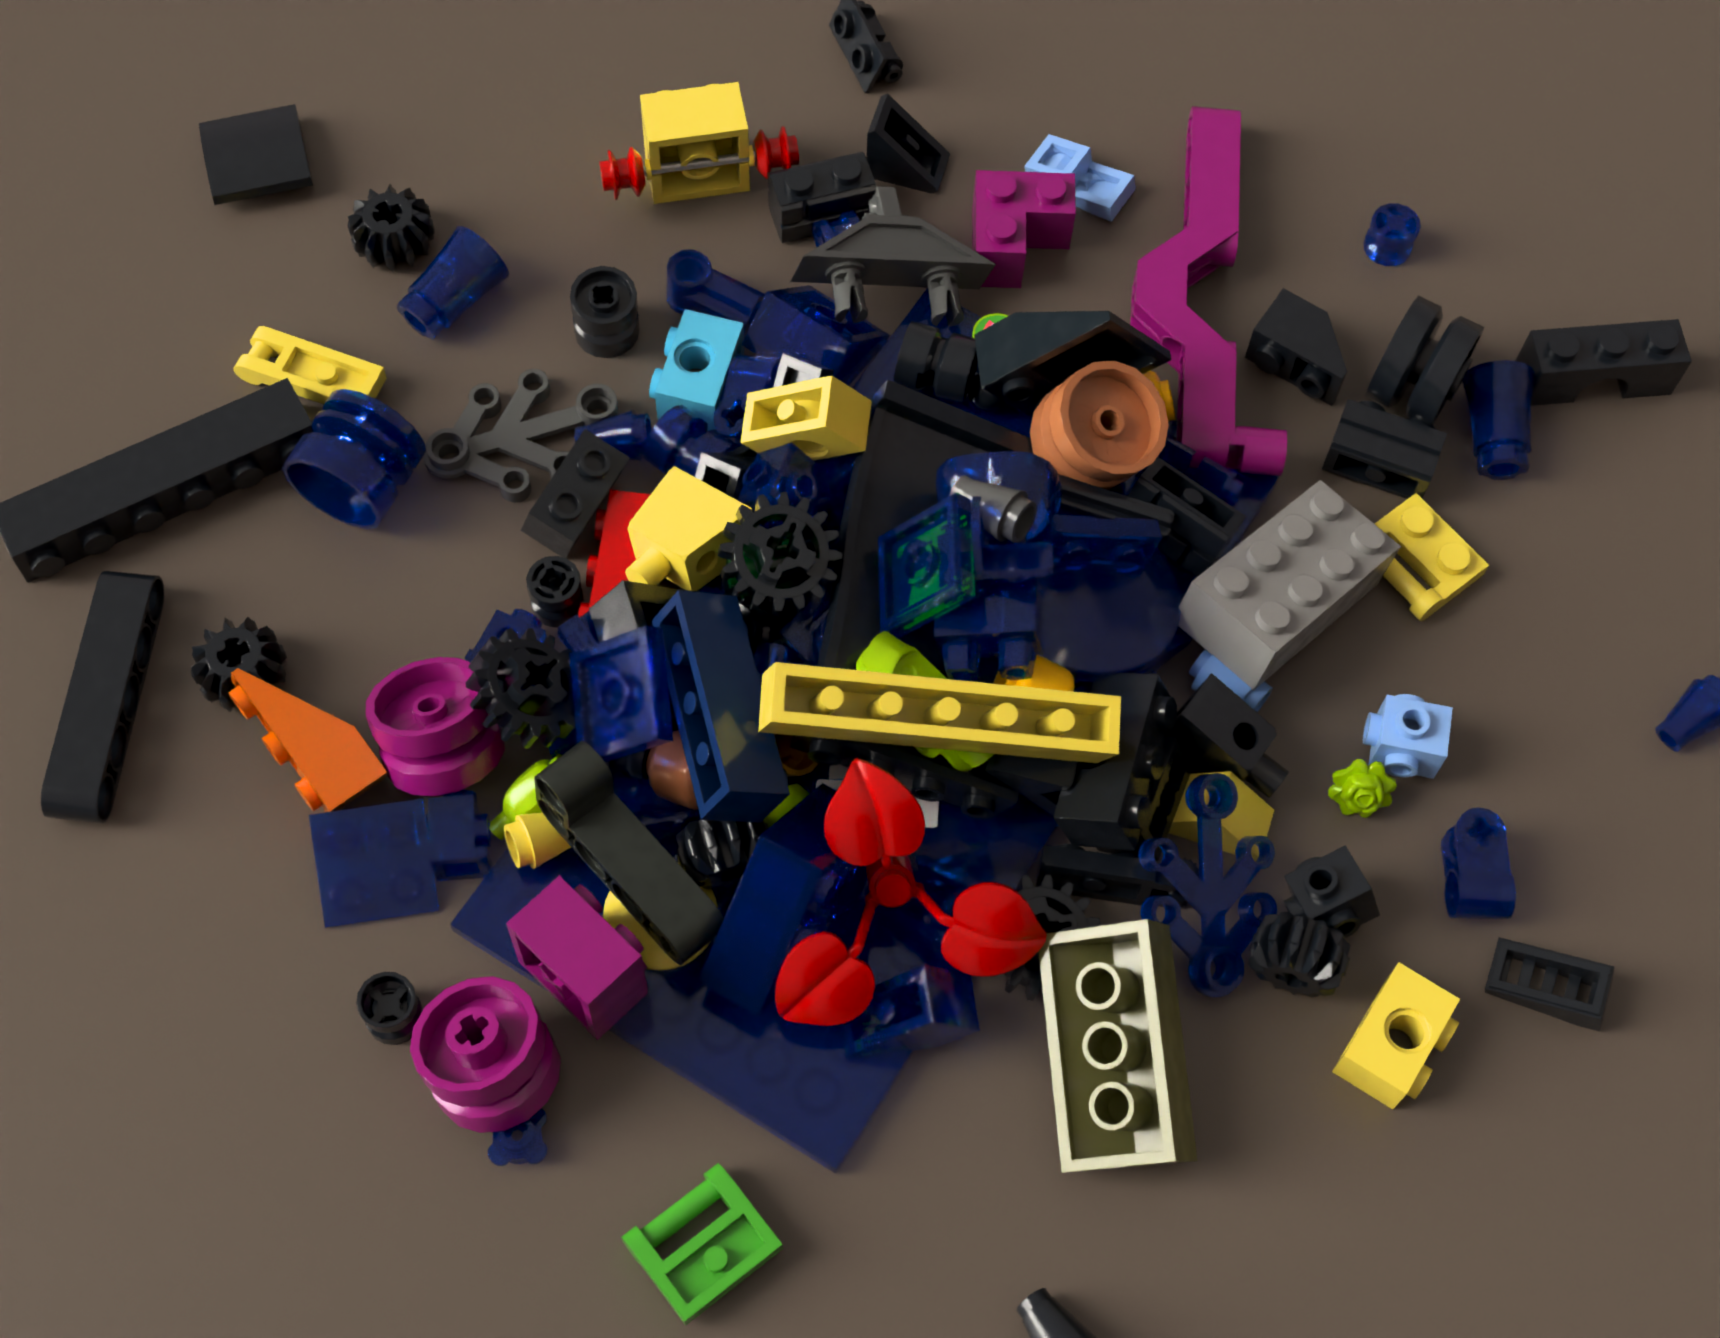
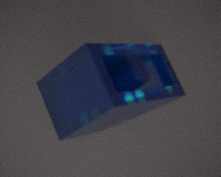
M922 965L875 985L873 999L866 1010L854 1020L842 1024L846 1056L856 1058L937 1048L980 1031L971 975Z

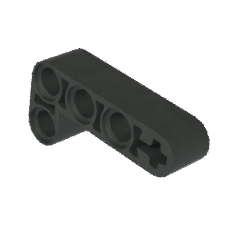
M580 741L535 776L537 804L547 820L674 962L682 965L727 928L723 915L712 900L614 793V779L610 769L601 756L588 743Z

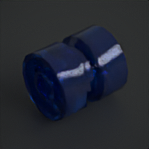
M677 405L668 410L654 425L645 441L642 452L643 458L665 475L675 466L695 477L701 452H729L740 446L717 429L708 431V423L684 405Z

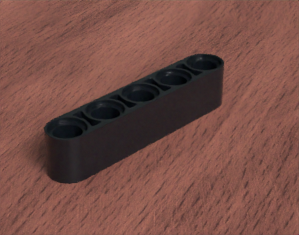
M103 571L98 578L42 785L41 808L43 815L47 818L104 823L110 816L163 610L164 584L160 576Z

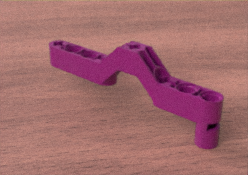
M1192 106L1186 137L1183 230L1137 261V271H1135L1131 293L1130 325L1168 349L1172 360L1167 363L1178 372L1176 466L1224 471L1225 468L1238 469L1240 473L1281 476L1286 461L1287 431L1235 425L1236 342L1224 340L1187 306V289L1220 266H1234L1239 237L1241 111Z

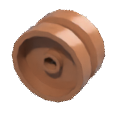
M1099 361L1076 371L1061 385L1055 387L1044 396L1033 412L1029 433L1033 454L1042 469L1111 490L1154 463L1165 447L1169 423L1165 402L1153 382L1134 367L1117 361Z

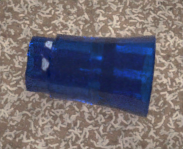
M457 226L443 249L408 288V294L399 301L396 307L398 312L415 331L423 337L426 336L433 340L443 328H450L484 294L507 279L509 271L499 254L483 238L466 227Z
M1509 360L1482 363L1470 368L1462 381L1469 407L1473 454L1477 458V471L1479 475L1488 476L1493 480L1513 479L1519 474L1526 473L1530 467L1529 453L1532 450L1530 429L1531 399L1535 371L1525 363Z

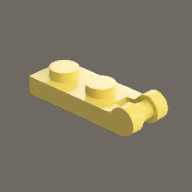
M259 326L250 339L251 350L248 354H242L234 366L235 374L245 382L253 385H260L261 383L272 385L288 378L298 396L361 418H365L387 379L384 367L265 326ZM278 356L275 363L269 361L270 357Z

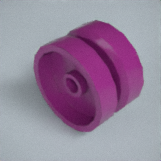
M434 657L412 662L387 675L374 686L367 698L366 719L372 736L379 745V755L383 767L387 771V777L397 789L411 795L439 796L458 792L481 781L497 767L505 751V743L501 740L502 727L496 723L492 727L485 728L482 723L488 716L486 710L472 709L470 703L478 694V692L466 688L465 682L473 674V671L469 668L470 662L460 658Z
M494 976L466 979L444 989L427 1004L413 1027L410 1053L416 1071L425 1085L432 1091L433 1097L442 1111L459 1127L478 1133L505 1131L529 1120L548 1102L559 1081L561 1057L555 1041L546 1024L542 1021L531 996L515 982Z

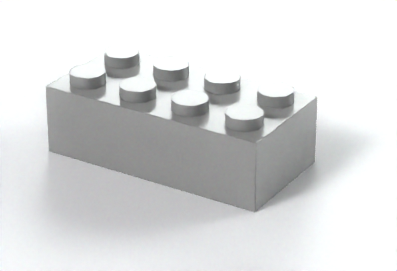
M1319 480L1191 582L1172 621L1211 655L1213 654L1254 691L1377 586L1401 546L1329 486Z

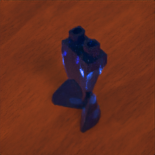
M1020 451L976 453L948 459L937 469L936 493L942 521L961 511L949 504V497L954 484L963 475L975 480L1026 491L1028 499L1037 504V513L1030 531L1019 543L1009 540L1003 543L999 542L967 516L970 591L965 598L935 613L934 639L943 656L945 672L949 679L974 682L979 679L980 658L999 657L998 670L1002 678L1008 680L1031 679L1036 655H1044V624L1040 591L1026 541H1029L1043 531L1058 513L1062 500V484L1058 472L1050 461L1033 453Z

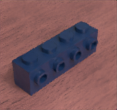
M678 590L653 618L652 624L701 820L761 823L790 795L787 773L782 766L774 734L758 732L761 677L755 666L748 640V628L743 620L737 596Z

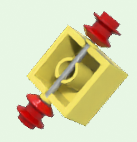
M733 82L709 84L703 87L673 91L662 90L656 93L640 95L646 158L644 159L645 166H643L641 155L633 147L629 148L626 158L616 159L611 150H607L608 160L599 161L603 190H613L615 200H618L621 189L631 188L635 195L640 197L646 186V176L647 180H650L654 204L750 191L749 166H755L756 164L758 172L765 179H768V173L773 168L782 167L783 169H788L791 166L799 165V151L796 136H787L784 126L780 128L778 137L769 139L764 131L760 129L753 140V147L749 145L748 125L739 83Z

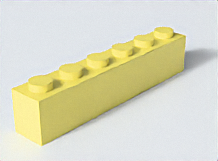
M775 662L762 674L758 732L1099 763L1119 754L1121 696Z

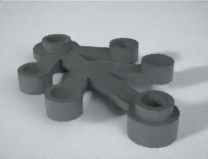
M529 369L519 376L518 389L492 431L475 435L483 419L492 418L501 410L498 389L488 383L478 384L470 390L469 403L454 427L440 429L429 437L423 449L425 466L434 476L443 479H454L464 474L471 475L499 487L501 495L505 500L514 503L521 502L528 498L531 493V482L528 472L517 466L505 468L481 456L499 451L549 472L552 479L569 452H556L532 441L584 425L596 431L609 428L618 418L617 396L610 387L604 384H591L584 387L578 393L575 406L525 420L533 405L544 402L550 395L547 375L539 369ZM531 383H540L542 385L537 390H528L526 388ZM484 397H489L493 399V401L487 405H480L477 403L478 400ZM595 409H603L606 411L602 414H591V412ZM449 453L458 455L452 459H442ZM513 480L523 482L522 486L516 489L508 488L507 484Z

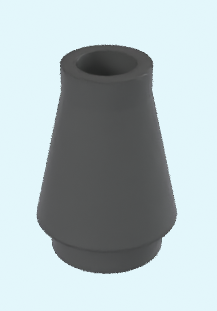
M966 475L961 476L956 481L949 497V504L951 506L964 510L969 518L1001 543L1007 540L1014 543L1022 541L1030 531L1037 513V504L1028 499L1026 491L975 480Z

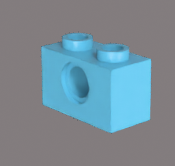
M684 309L678 328L671 327L667 334L664 355L667 357L664 368L655 369L650 383L649 397L656 400L657 420L714 434L717 433L744 354V323ZM702 369V371L699 372H690L688 370Z

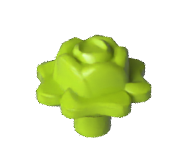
M1356 759L1346 769L1337 770L1332 774L1335 784L1329 787L1328 796L1339 804L1342 814L1351 815L1357 813L1361 817L1367 818L1379 808L1391 805L1393 801L1391 792L1395 791L1397 784L1394 778L1386 774L1382 762L1376 761L1367 766L1363 759Z

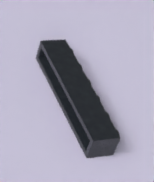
M286 378L0 502V534L11 558L28 583L40 577L52 576L61 571L64 566L89 555L104 553L111 549L114 544L136 534L151 532L159 528L164 522L190 510L203 509L210 505L213 500L235 490L250 488L259 483L262 478L280 470L302 465L310 457L321 453L322 449L310 418L289 379Z

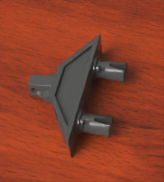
M877 186L876 192L868 202L869 213H865L862 220L804 255L790 281L831 283L835 303V319L837 322L842 323L850 310L853 324L861 322L868 317L863 285L927 287L932 324L938 326L945 315L948 326L951 327L961 323L964 319L958 289L979 290L996 264L923 219L902 215L896 188Z

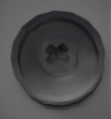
M1418 295L1392 337L1372 377L1365 396L1390 408L1400 401L1409 384L1412 383L1416 386L1406 406L1407 417L1421 420L1431 427L1437 420L1447 400L1452 401L1473 361L1470 357L1483 333L1484 327L1459 316L1451 321L1438 342L1434 340V337L1443 319L1442 306Z

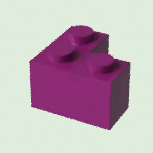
M976 170L972 203V250L996 264L981 287L1021 288L1026 248L1070 249L1076 216L1074 173Z

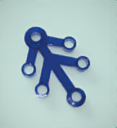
M1215 773L1203 774L1194 778L1188 786L1185 795L1187 806L1197 816L1199 878L1179 857L1177 846L1168 838H1150L1144 841L1139 849V861L1145 870L1153 873L1161 872L1201 916V936L1180 916V906L1170 896L1148 897L1141 907V919L1159 922L1156 915L1157 907L1159 904L1164 906L1165 917L1160 923L1170 925L1171 939L1189 958L1188 974L1192 985L1202 995L1218 998L1228 995L1242 982L1244 962L1241 954L1252 941L1253 935L1256 934L1257 928L1262 923L1264 916L1277 914V904L1274 898L1265 892H1249L1244 894L1238 903L1240 919L1227 934L1225 933V914L1260 869H1266L1272 864L1275 857V849L1271 840L1265 836L1243 837L1236 846L1235 854L1237 861L1223 877L1221 819L1228 817L1235 810L1238 802V792L1234 782L1228 776ZM1205 788L1209 793V803L1207 805L1204 800ZM1254 844L1259 849V857L1256 862L1251 855ZM1157 846L1163 851V860L1160 864H1157L1154 857ZM1257 900L1261 905V913L1258 918H1256L1253 910ZM1212 960L1215 962L1216 971L1213 977L1211 976L1210 971Z

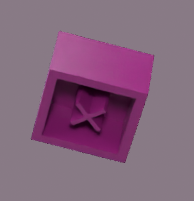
M559 875L512 917L506 925L518 962L598 1040L648 994L645 977L647 966L640 954L644 948L628 928L622 924L613 928L599 914L603 911V908L587 888L579 884L573 889Z

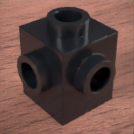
M1346 845L1323 857L1309 858L1299 864L1295 871L1284 876L1292 896L1283 901L1287 911L1294 916L1302 917L1306 914L1308 918L1315 921L1324 920L1327 927L1338 929L1344 934L1343 938H1347L1355 933L1360 925L1380 916L1372 888Z

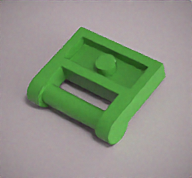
M719 1163L703 1174L706 1180L639 1230L637 1226H634L621 1236L630 1253L643 1267L685 1325H688L783 1250L781 1241ZM720 1199L729 1209L727 1212L665 1260L661 1259L655 1250L656 1247Z

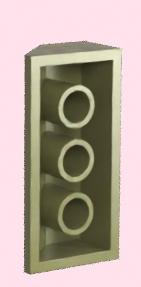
M1150 919L1047 933L1046 942L1038 953L1062 1173L1198 1161L1170 925Z

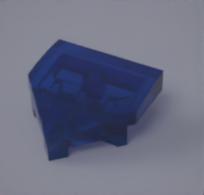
M986 840L968 844L970 852L934 860L925 856V854L915 856L919 870L913 872L915 882L924 885L925 891L946 914L953 916L954 902L965 889L981 882H996ZM912 897L907 903L899 907L890 908L883 906L878 914L882 927L942 955L941 941L949 927L940 924L917 898Z

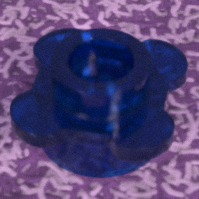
M541 1108L529 1120L508 1130L493 1132V1144L488 1148L487 1152L490 1161L497 1166H505L509 1162L513 1164L540 1163L547 1155V1146L543 1142L542 1127L547 1122L545 1111ZM517 1130L523 1132V1137L518 1141L512 1139L513 1132Z

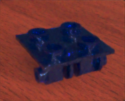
M423 798L309 815L325 928L439 911L429 841L431 825L429 815L425 813Z

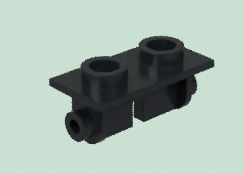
M841 0L829 26L864 93L870 92L876 80H885L887 83L898 81L903 74V62L897 56L891 43L883 42L886 34L875 15L874 8L864 1Z

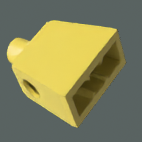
M674 466L668 471L629 522L628 533L636 560L625 570L628 580L657 586L666 578L687 591H698L720 575L722 568L726 565V559L718 556V549L720 544L733 541L729 540L722 533L727 522L741 525L736 517V512L743 503Z

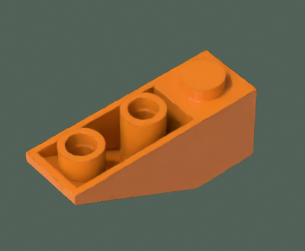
M239 668L231 672V680L236 687L228 692L231 699L247 720L255 715L258 717L268 731V734L261 738L264 745L280 766L289 761L301 777V780L294 785L313 812L322 806L330 817L385 779L387 775L386 769L355 726Z

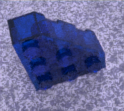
M824 783L760 835L698 979L699 983L756 1015H759L775 999L777 977L786 956L792 948L809 935L827 931L840 906L836 901L858 867L843 861L832 852L827 844L824 833V818L829 802L837 790Z

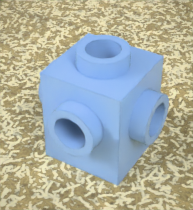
M1411 694L1386 695L1378 712H1369L1364 726L1363 744L1371 746L1369 765L1376 761L1382 762L1385 772L1396 777L1406 778L1417 775L1434 779L1448 756L1453 707L1428 703L1421 697Z

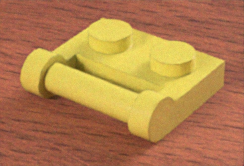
M1417 493L1374 523L1401 546L1397 554L1431 587L1426 590L1395 558L1383 575L1411 604L1409 611L1419 621L1427 619L1485 574L1489 567V564Z

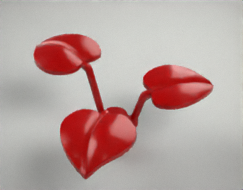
M855 758L851 762L841 785L829 802L824 818V833L827 844L835 855L849 864L866 866L870 893L865 897V908L855 940L848 950L844 942L836 934L823 931L802 939L788 953L780 968L775 986L777 1012L780 1017L789 1022L834 1026L854 1020L866 1010L873 999L875 978L871 967L856 957L864 948L875 909L879 904L884 907L894 908L904 905L912 897L917 898L940 924L949 927L941 941V952L944 959L955 969L972 976H995L1022 966L1043 947L1047 934L1024 897L1011 887L996 882H981L965 889L954 902L953 916L946 914L925 891L924 885L915 882L911 861L907 856L921 846L925 834L924 815L918 801L907 787L892 774L868 761Z

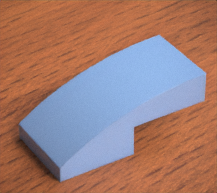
M1048 134L1024 166L1025 172L1074 173L1076 207L1111 222L1136 189L1134 175L1093 162L1090 147Z

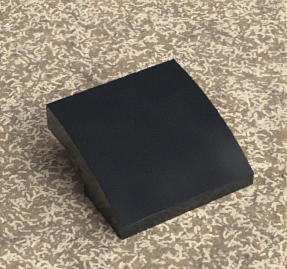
M295 104L199 123L204 160L214 205L313 186Z

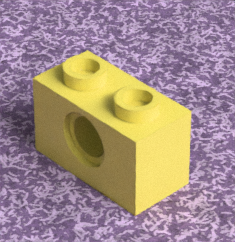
M834 376L747 393L741 443L780 466L866 451L872 401Z
M1398 962L1384 981L1332 1072L1391 1109H1394L1406 1094L1416 1099L1433 1069L1424 1064L1431 1050L1434 1047L1442 1052L1459 1025V1022L1451 1018V1015L1460 998ZM1389 1029H1399L1405 1032L1412 1041L1413 1049H1404L1397 1046L1390 1037Z

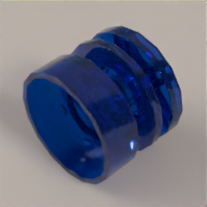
M347 389L332 391L322 411L317 413L311 424L313 432L303 434L286 459L282 470L286 480L295 491L328 516L353 527L362 529L378 528L399 495L397 486L407 483L413 473V469L418 466L426 453L424 440L412 424L397 411L381 401L358 391Z

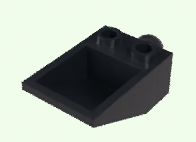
M1110 311L1015 312L974 335L979 373L970 382L969 396L972 403L983 411L998 410L1007 402L1033 417L1034 410L1046 394L1061 385L1076 371L1093 362L1117 361L1134 367L1142 374H1145L1172 359L1168 349Z

